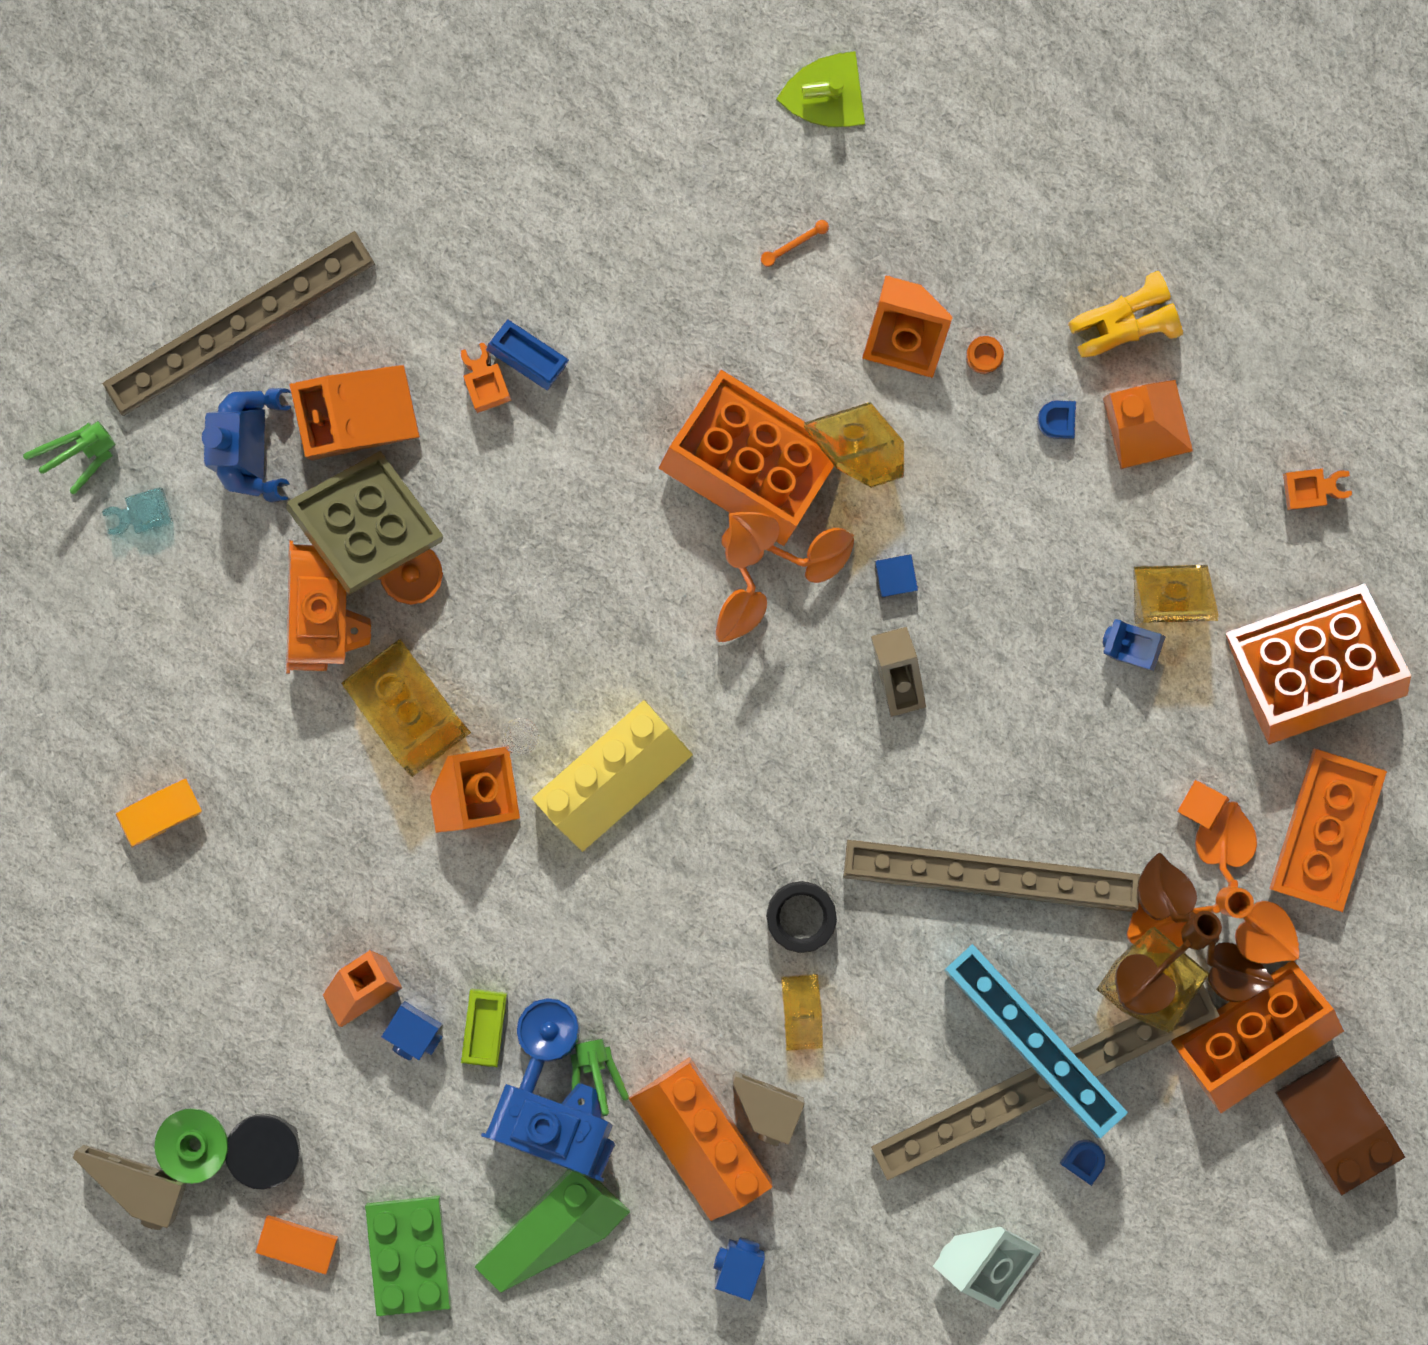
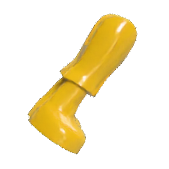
M1157 270L1147 275L1144 286L1135 293L1126 297L1121 295L1114 302L1084 312L1068 323L1072 334L1088 330L1093 326H1097L1100 337L1093 338L1077 347L1081 358L1102 354L1126 342L1139 341V337L1150 333L1162 332L1170 339L1183 335L1180 318L1173 303L1163 306L1141 318H1135L1134 312L1171 300L1169 289L1160 271Z

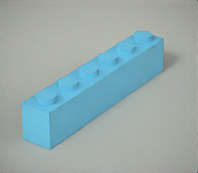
M973 944L945 968L944 972L1097 1138L1101 1139L1128 1113Z

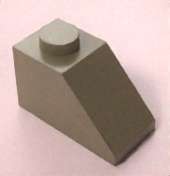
M907 627L871 636L875 660L890 716L893 717L926 708L918 658Z
M735 1071L732 1077L733 1085L754 1132L759 1133L758 1139L773 1146H779L780 1142L789 1145L805 1104L804 1097Z

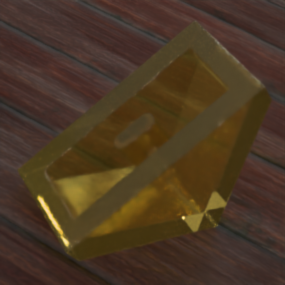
M818 974L781 976L786 1051L823 1048L822 1010Z

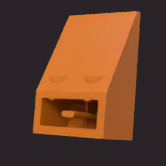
M404 365L329 375L289 384L304 454L311 461L420 437Z

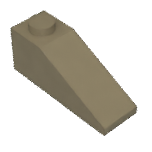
M82 1145L75 1151L73 1159L132 1217L140 1219V1223L143 1226L154 1230H161L162 1227L168 1228L175 1221L187 1183L174 1180L163 1170L87 1145Z

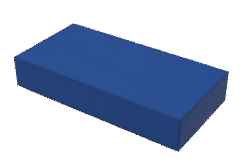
M509 319L502 325L486 348V351L547 391L565 369L569 359Z

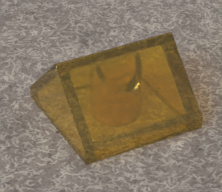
M1208 565L1134 567L1135 624L1218 621L1219 614Z

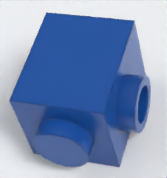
M404 1001L381 1037L394 1045L392 1050L399 1056L407 1060H411L413 1057L420 1060L425 1052L432 1055L443 1036L437 1032L442 1023Z
M740 1237L738 1242L729 1239L726 1249L719 1248L713 1265V1269L718 1270L715 1279V1289L749 1301L751 1300L765 1260L764 1251L759 1249L760 1245L757 1242Z

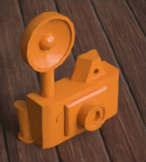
M289 540L286 674H290V670L327 671L328 664H344L345 652L370 644L371 620L368 617L346 609V590L313 545L293 544V540ZM429 549L376 580L381 581V585L388 596L397 602L412 605L423 603L434 596L441 585L443 572L439 558L433 550ZM353 627L357 628V634L351 633Z

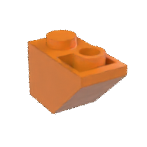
M369 950L337 972L325 990L323 997L338 1026L343 1027L402 989V986L388 959L381 954Z

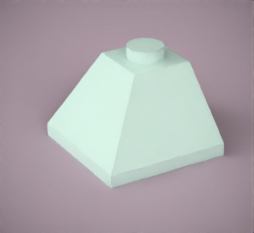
M996 1227L954 1236L951 1242L942 1249L940 1257L933 1267L961 1292L999 1310L1042 1250L1006 1229Z

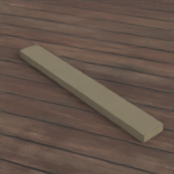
M353 231L102 384L120 414L125 416L372 267L375 263L358 234Z
M847 840L843 871V878L1133 913L1138 911L1137 887L1140 874Z

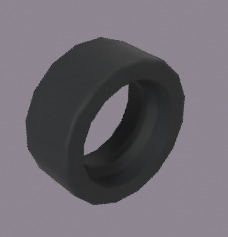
M805 881L788 883L778 889L770 899L766 913L768 929L774 940L786 950L797 953L812 952L825 945L834 934L837 922L836 908L828 893L818 885ZM799 895L812 897L819 903L823 911V922L820 929L811 937L803 939L792 937L786 933L781 926L779 917L785 902Z

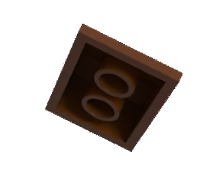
M1339 1055L1275 1092L1329 1185L1341 1196L1406 1158L1387 1125Z

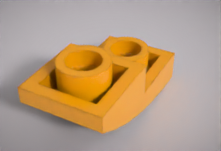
M185 778L117 812L115 815L132 848L165 833L167 829L201 814L202 809Z

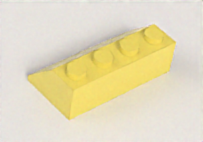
M644 699L533 796L532 799L554 825L583 852L693 754Z

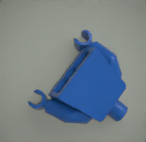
M270 388L265 394L262 391L232 392L219 404L218 411L206 413L205 429L202 432L204 463L207 468L216 472L222 485L228 491L257 497L262 494L268 502H279L288 499L286 496H280L277 492V486L290 485L288 480L280 478L265 483L262 480H264L265 409L263 408L266 405L271 410H289L291 405H281L279 402L280 394L291 393L289 389Z

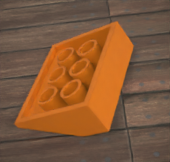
M720 370L669 446L658 469L729 513L759 512L772 516L778 522L780 529L776 542L785 546L846 447L725 371Z
M1365 584L1226 633L1227 641L1252 710L1268 745L1408 695L1411 674Z

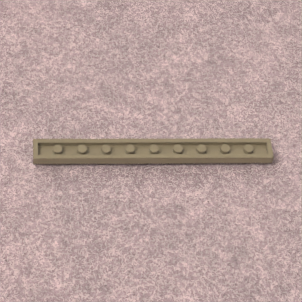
M1200 983L1174 996L1172 1002L1162 1011L1150 1015L1137 1014L1069 1049L1095 1077H1098L1219 1017V1014L1203 983ZM1031 1067L871 1146L888 1181L1058 1097V1095Z

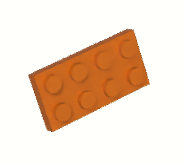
M1313 748L1269 889L1343 912L1387 771Z

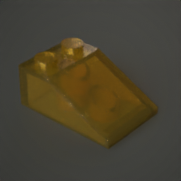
M401 639L397 640L341 683L393 757L411 777L415 776L471 733Z

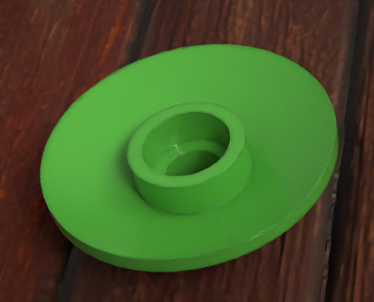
M183 1109L167 1117L159 1127L155 1137V1155L163 1171L174 1180L191 1184L203 1182L214 1176L223 1166L228 1153L227 1134L220 1121L212 1114L201 1109ZM192 1137L197 1138L201 1143L198 1151L193 1150L190 1146Z

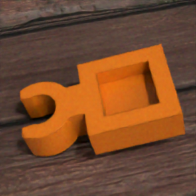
M484 343L479 344L482 355L477 360H471L465 349L461 350V358L465 366L473 371L463 377L477 413L512 401L498 363L488 366L491 355L486 351L487 346Z
M1323 468L1284 473L1287 510L1327 505L1326 495H1330L1335 499L1350 497L1352 491L1342 492L1336 487V482L1339 478L1350 476L1349 471L1340 470L1334 472L1327 479H1324Z

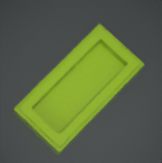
M470 989L461 1063L498 1067L507 993Z

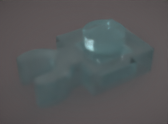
M161 487L125 497L128 507L126 509L108 507L102 511L105 517L114 514L119 517V525L107 530L110 535L125 533L129 525H133L135 533L140 534L173 524L166 496Z

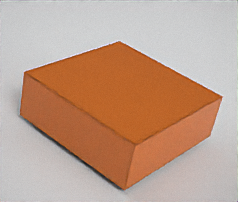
M1195 780L1177 812L1212 831L1230 799Z

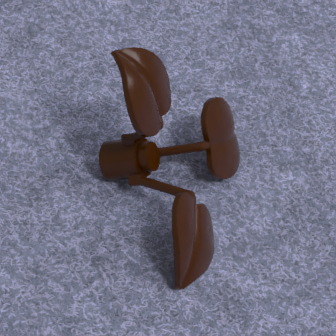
M1162 853L1156 854L1147 863L1140 875L1137 887L1138 900L1143 910L1155 920H1163L1171 916L1172 920L1176 923L1187 922L1181 931L1183 944L1159 967L1150 957L1143 954H1132L1120 962L1115 972V985L1119 1002L1123 1008L1138 1015H1150L1165 1009L1175 996L1176 986L1174 981L1163 972L1189 948L1201 950L1208 946L1206 963L1212 966L1208 972V981L1216 994L1229 1002L1247 1001L1273 986L1275 981L1261 963L1246 959L1240 953L1236 944L1223 942L1216 945L1220 940L1219 935L1222 931L1219 918L1209 911H1201L1198 914L1191 912L1197 901V893L1192 882L1181 870L1172 865Z

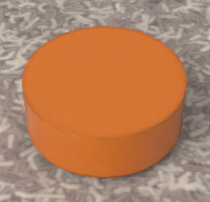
M991 336L977 337L969 344L966 350L967 364L973 371L980 374H988L995 371L1001 365L1004 357L1002 345Z

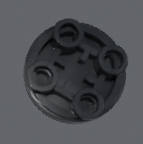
M262 1113L246 1117L233 1128L227 1138L228 1153L225 1160L227 1167L237 1181L249 1188L262 1190L274 1188L285 1182L298 1165L301 1150L298 1132L293 1125L276 1115Z

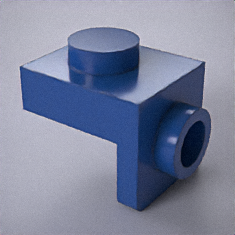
M1115 619L1113 625L1109 626L1105 631L1103 637V647L1105 648L1103 653L1112 659L1154 671L1166 636Z

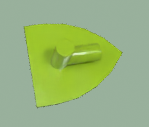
M856 51L822 57L806 65L786 83L776 100L792 114L813 124L826 127L865 125Z

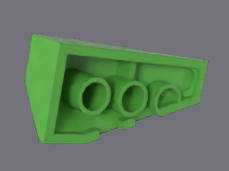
M568 1169L475 1265V1268L502 1293L605 1239L630 1213V1210L600 1181Z

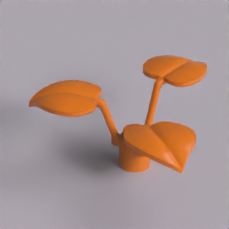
M759 512L729 513V528L723 534L721 543L725 548L727 562L740 570L747 584V589L734 591L725 601L718 617L716 640L718 642H727L739 638L753 630L764 617L767 608V598L762 592H755V584L746 567L758 563L763 557L765 550L799 566H807L805 578L809 582L819 583L832 578L844 567L853 549L854 535L843 528L825 530L810 544L807 552L808 558L802 559L773 546L779 536L780 529L778 522L772 516Z
M1228 802L1212 831L1200 825L1195 839L1199 858L1207 864L1219 863V869L1228 882V887H1224L1218 892L1215 905L1194 908L1191 912L1195 914L1201 911L1220 912L1229 917L1244 919L1245 921L1236 929L1235 941L1240 953L1250 961L1268 964L1298 960V937L1288 914L1282 907L1273 902L1259 901L1254 904L1250 892L1238 888V881L1233 879L1227 869V865L1232 867L1245 865L1254 856L1257 848V837L1253 825L1242 812L1237 802ZM1138 903V911L1132 913L1127 930V938L1132 944L1141 949L1152 952H1169L1183 944L1181 931L1187 922L1176 923L1172 920L1171 916L1163 920H1155Z

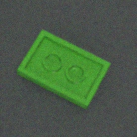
M440 1196L367 1203L365 1210L376 1316L450 1309L451 1296Z

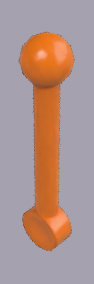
M819 220L814 228L774 252H764L761 255V263L765 267H771L774 265L776 258L818 233H827L829 230L828 222Z

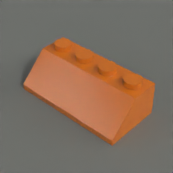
M1295 961L1288 962L1270 974L1275 981L1274 985L1247 1001L1228 1002L1217 1010L1219 1017L1171 1041L1200 1087L1220 1113H1223L1344 1032L1334 1008Z
M690 1057L629 1097L630 1102L710 1221L741 1209L773 1187L771 1177Z

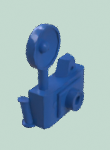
M545 998L535 1001L525 1008L518 1020L517 1026L519 1044L531 1056L519 1088L508 1084L505 1085L486 1134L482 1133L481 1137L604 1182L605 1178H602V1174L616 1145L612 1140L608 1139L613 1125L602 1119L596 1089L578 1083L561 1104L533 1094L544 1063L563 1059L571 1053L578 1042L580 1033L578 1017L570 1006L557 999ZM580 1099L585 1100L583 1105H579Z

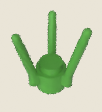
M99 421L92 425L87 423L79 430L24 453L23 458L25 460L31 459L76 440V445L39 468V472L44 474L80 451H83L89 459L95 455V460L70 488V493L76 494L101 464L113 456L109 449L116 444Z
M603 1038L576 1044V1054L570 1055L572 1063V1090L578 1083L580 1084L581 1066L584 1073L592 1072L602 1115L607 1116L609 1109L600 1072L601 1069H605V1063L622 1099L625 1101L629 1099L622 1078L612 1059L610 1046L605 1047Z

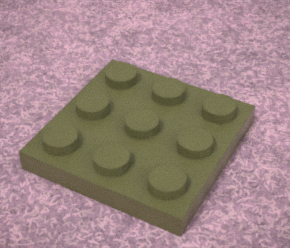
M381 451L287 501L286 505L287 511L348 595L438 545L443 539V534Z

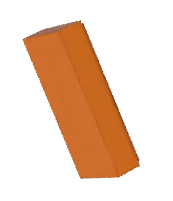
M268 1215L265 1219L255 1253L326 1275L338 1236Z

